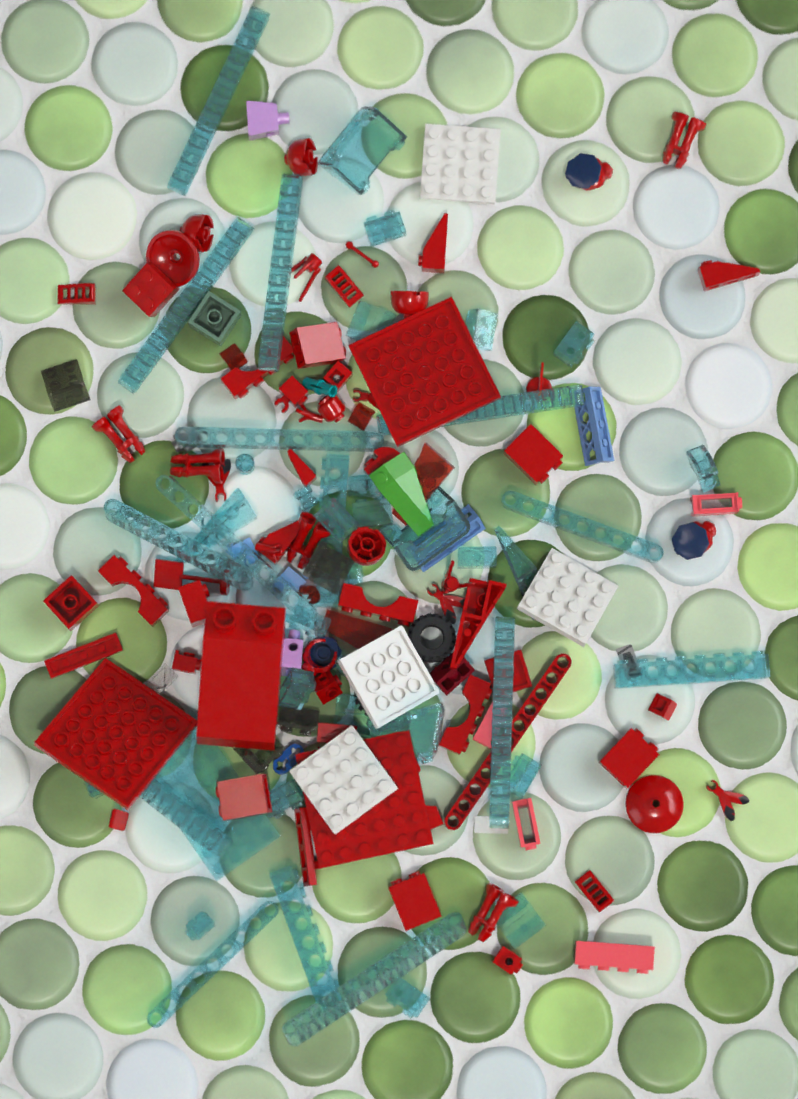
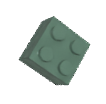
M208 291L188 321V325L221 347L242 315L240 310Z

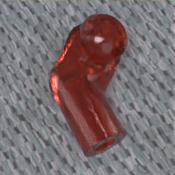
M301 585L299 587V593L301 595H308L307 599H311L309 601L310 604L320 601L321 595L316 586Z

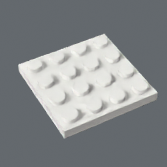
M425 124L420 199L495 204L501 129Z
M551 548L517 609L584 647L617 590L618 585Z
M402 625L337 661L375 729L440 693Z
M353 725L289 771L335 835L398 789Z

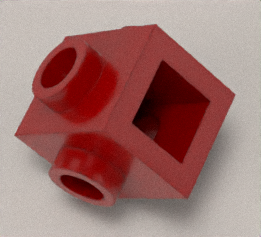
M330 671L320 674L309 682L323 705L343 693L339 687L342 685L337 675L332 676Z

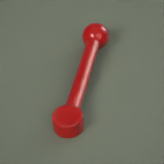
M351 241L346 243L347 249H352L371 263L372 267L377 268L379 266L378 261H373L354 247Z

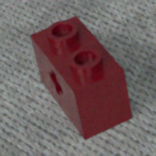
M453 653L429 673L434 683L446 696L475 671L465 657H463L457 669H450Z

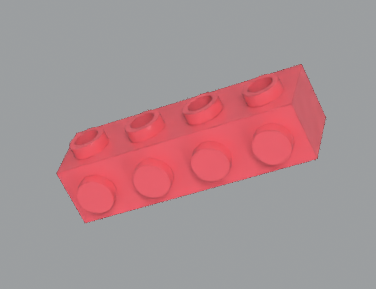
M575 941L574 964H577L579 969H590L591 965L598 966V970L609 971V967H617L618 972H629L630 968L637 969L636 973L648 974V970H653L655 947Z

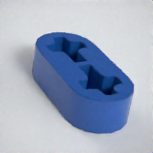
M290 745L275 759L273 769L277 774L284 775L297 764L296 756L291 760L288 757L292 754V748H299V753H303L304 749L301 745ZM287 759L289 762L285 765L286 770L283 771L281 769L278 771L277 762L283 763Z

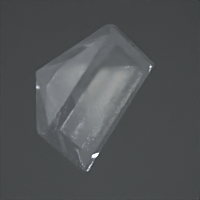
M164 663L145 685L161 695L179 675Z

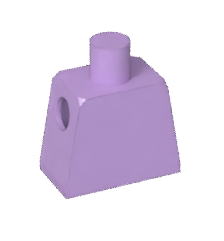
M246 101L249 141L279 134V124H290L289 112L278 113L277 104Z
M289 630L288 638L284 639L282 676L301 678L303 640L300 639L299 630Z

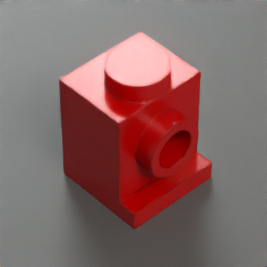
M337 361L323 377V380L327 384L335 385L338 389L337 392H339L347 381L351 379L353 373L341 362ZM335 376L340 377V381L334 382L333 378Z
M175 650L172 669L196 675V670L200 671L202 659L196 658L195 654L184 652L183 655H180V650Z
M504 946L500 948L492 960L494 964L510 975L514 972L517 974L523 966L521 963L522 958ZM507 958H511L513 960V963L511 965H507L505 963V960Z

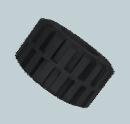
M427 613V615H421L417 620L415 619L409 628L408 637L423 662H440L446 659L453 651L456 642L455 628H453L452 623L446 617H442L437 613ZM428 627L438 628L443 634V642L436 649H427L421 643V633Z

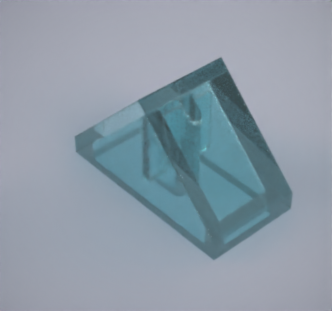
M369 475L348 476V496L384 497Z

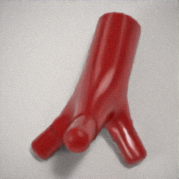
M304 405L301 406L303 410L296 409L297 413L304 416L299 419L300 423L305 420H313L319 423L323 421L321 415L309 411Z
M256 543L255 550L269 554L275 562L279 560L275 553H283V550L277 549L281 547L280 544L269 546Z

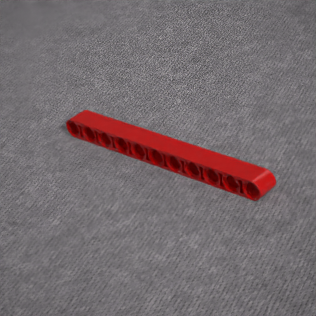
M559 654L551 663L445 817L444 824L447 829L455 831L462 825L570 668L572 660L569 655ZM565 658L568 662L567 667H559L557 660ZM554 674L557 677L556 683H548L546 676ZM539 689L544 690L546 693L545 699H538L535 692ZM527 705L535 708L533 715L525 713L524 708ZM516 721H521L524 724L522 731L514 729L513 725ZM505 737H510L513 739V745L511 747H505L503 745V739ZM493 753H500L502 755L500 763L492 761ZM482 769H489L491 771L489 779L481 777ZM476 784L480 787L478 795L470 793L471 785ZM465 800L469 803L467 811L459 809L458 804L460 801ZM455 816L458 819L456 827L448 825L447 820L449 817Z

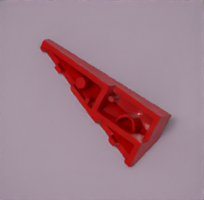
M473 578L469 579V582H475V585L467 588L450 669H457L506 589L507 584L492 580L486 582Z

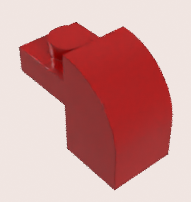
M391 447L377 448L373 451L376 459L371 458L364 464V473L369 478L370 474L400 453Z

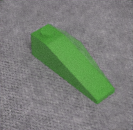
M402 452L370 474L369 477L417 536H420L434 526L422 492V486L417 477L416 467L406 453Z

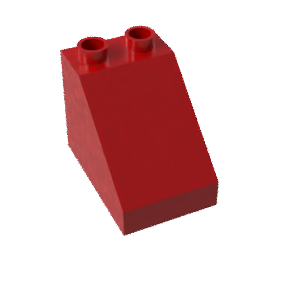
M207 601L202 645L196 734L197 744L275 750L286 608Z

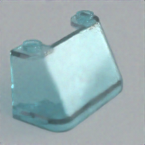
M365 106L355 114L321 157L318 164L356 194L362 195L370 189L369 177L390 151L400 150L404 146L407 136L376 107Z
M440 486L433 489L427 496L434 526L422 535L417 536L409 525L400 530L395 524L388 523L379 529L388 546L411 571H417L464 537L470 530V523L456 501Z
M443 702L405 712V721L410 731L417 762L421 761L422 764L433 762V758L436 757L445 713Z

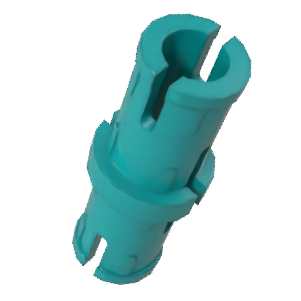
M305 377L302 382V386L305 389L312 390L318 395L324 394L329 397H335L338 391L335 385L327 384L321 379L315 380Z

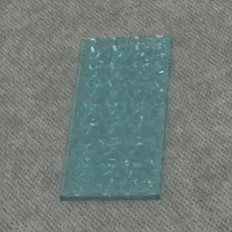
M193 710L187 713L194 719H198ZM196 727L153 779L150 786L212 876L218 881L281 836L265 814L233 820H223V817H220V799L217 798L215 791L217 782L240 777L218 746L197 744Z

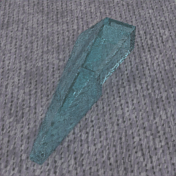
M239 487L175 561L186 564L225 540L226 537L258 519Z
M498 526L494 531L521 595L524 597L538 573L537 567L502 528Z

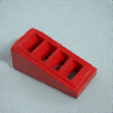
M339 265L325 276L326 282L349 308L364 296ZM340 274L341 276L333 282L332 279ZM345 280L346 282L338 288L337 285ZM350 285L351 289L343 294L342 291ZM355 291L357 294L348 300L347 297Z
M96 284L58 285V304H96ZM63 290H67V299H63ZM71 290H74V299H71ZM78 290H82V298L78 299ZM86 290H89V298H86Z
M289 449L287 451L288 457L304 487L307 488L317 479L316 474L292 449Z
M590 870L575 881L576 885L598 913L615 901ZM591 877L592 881L583 887L582 883ZM596 884L597 887L588 893L587 889ZM601 890L602 893L593 899L592 895ZM605 896L607 899L598 905L596 902Z

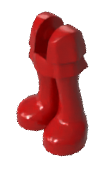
M673 112L672 120L675 122L671 139L668 145H666V151L663 152V163L668 165L673 153L679 156L675 168L681 169L687 162L686 158L690 155L689 150L696 133L703 131L707 124L691 117L686 135L680 147L678 143L689 116L684 113Z
M118 405L107 414V417L125 437V442L118 436L106 417H102L95 422L92 428L96 432H103L113 442L118 450L117 452L122 455L121 457L132 463L135 459L127 448L133 445L141 456L145 453L142 441H139L138 436H135L124 422L122 417L124 410L121 405Z
M217 448L210 453L189 455V453L183 455L181 453L171 456V463L185 464V467H171L170 475L179 478L205 475L210 476L217 484L223 483L224 471L221 466L225 464L223 448ZM193 463H213V464H215V465H208V466H192Z
M302 512L300 514L298 535L287 552L286 561L292 563L297 553L303 555L297 566L300 569H304L310 563V559L313 558L314 550L322 538L329 537L333 531V527L330 524L320 521L315 525L307 546L303 545L308 533L316 522L315 516L309 512Z
M488 882L485 899L477 915H474L473 921L470 922L468 933L474 936L483 924L484 928L480 932L478 940L485 942L495 930V926L507 907H516L519 901L515 897L503 892L500 887ZM499 898L490 917L485 919L493 903Z

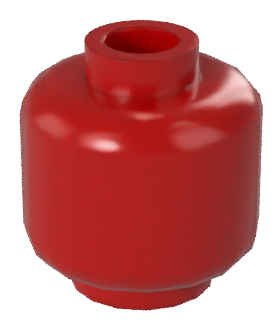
M326 395L318 402V412L326 422L335 421L337 423L345 416L343 412L346 407L337 395L335 397Z

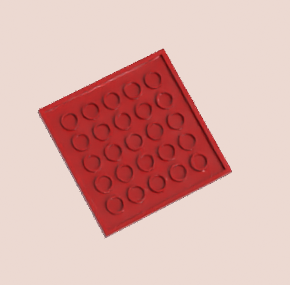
M452 297L348 345L397 447L501 399V395Z
M105 658L35 740L34 746L117 804L129 810L197 727V720Z
M409 730L363 739L398 789L336 835L303 791L319 869L434 844ZM319 749L295 754L297 765Z

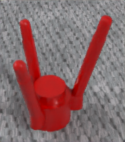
M313 253L308 257L305 256L302 261L280 276V279H283L301 266L303 267L294 275L295 279L305 270L309 273L313 271L299 298V302L303 300L316 275L321 271L319 267L322 262Z
M453 560L445 574L446 579L441 584L442 594L452 593L457 589L475 585V582L460 584L457 578L451 576L455 563Z

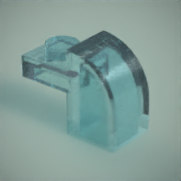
M704 445L686 452L690 466L697 476L703 493L721 485L716 465Z

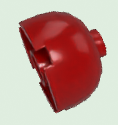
M311 138L295 140L291 143L287 154L284 156L285 164L298 176H311L317 172L318 157L314 158L313 151L317 150Z
M196 214L185 220L180 228V232L191 238L198 252H207L213 242L214 235H210V228H214V224L209 215Z
M391 291V305L397 313L404 314L403 318L416 314L428 306L429 292Z
M366 526L357 528L352 532L348 540L347 551L349 557L361 566L375 565L382 559L385 553L386 541L377 529L373 530Z

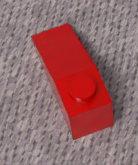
M444 213L426 243L423 255H419L418 266H422V272L444 273L448 214Z
M712 260L701 263L697 270L704 292L757 277L760 274L759 268L720 261L712 262Z
M299 520L268 534L266 538L263 536L258 543L269 546L280 544L281 547L277 549L283 550V553H275L280 560L298 535L300 529ZM257 551L275 566L279 562V560L275 562L269 554Z

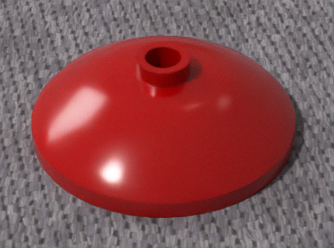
M167 230L157 234L148 244L146 251V262L153 263L177 287L189 283L197 274L200 263L197 247L190 237L180 231ZM177 253L180 255V259L176 257Z
M651 775L639 779L631 786L626 796L625 807L630 821L638 829L647 833H662L674 827L680 820L684 802L681 791L674 782L663 776ZM654 800H657L659 802V806L657 808L653 807L652 802Z

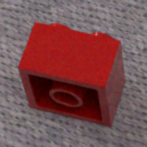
M146 263L122 292L148 317H155L180 289L153 263Z
M72 575L43 600L70 631L99 606Z
M200 580L178 587L192 627L204 624L207 597L210 596L206 583L202 584Z

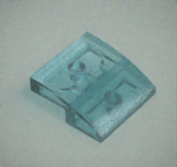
M359 301L346 337L356 341L394 324L397 315L383 308H377Z
M349 694L337 696L335 723L357 725V732L361 737L372 738L373 723L369 716L364 714V710L360 711L358 709L360 705L355 703L357 697Z
M522 893L515 897L519 901L517 906L507 907L496 924L514 949L518 948L546 926Z

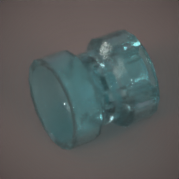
M241 454L237 457L235 461L237 471L242 475L251 474L255 469L253 457L249 454Z
M310 485L301 488L293 494L296 500H300L302 511L308 510L319 503L317 497L311 495L313 490Z

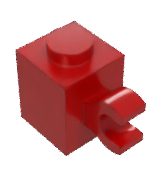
M291 376L278 388L283 396L277 399L274 405L285 404L284 409L281 410L284 414L289 409V402L294 407L302 406L308 400L307 396L309 393Z

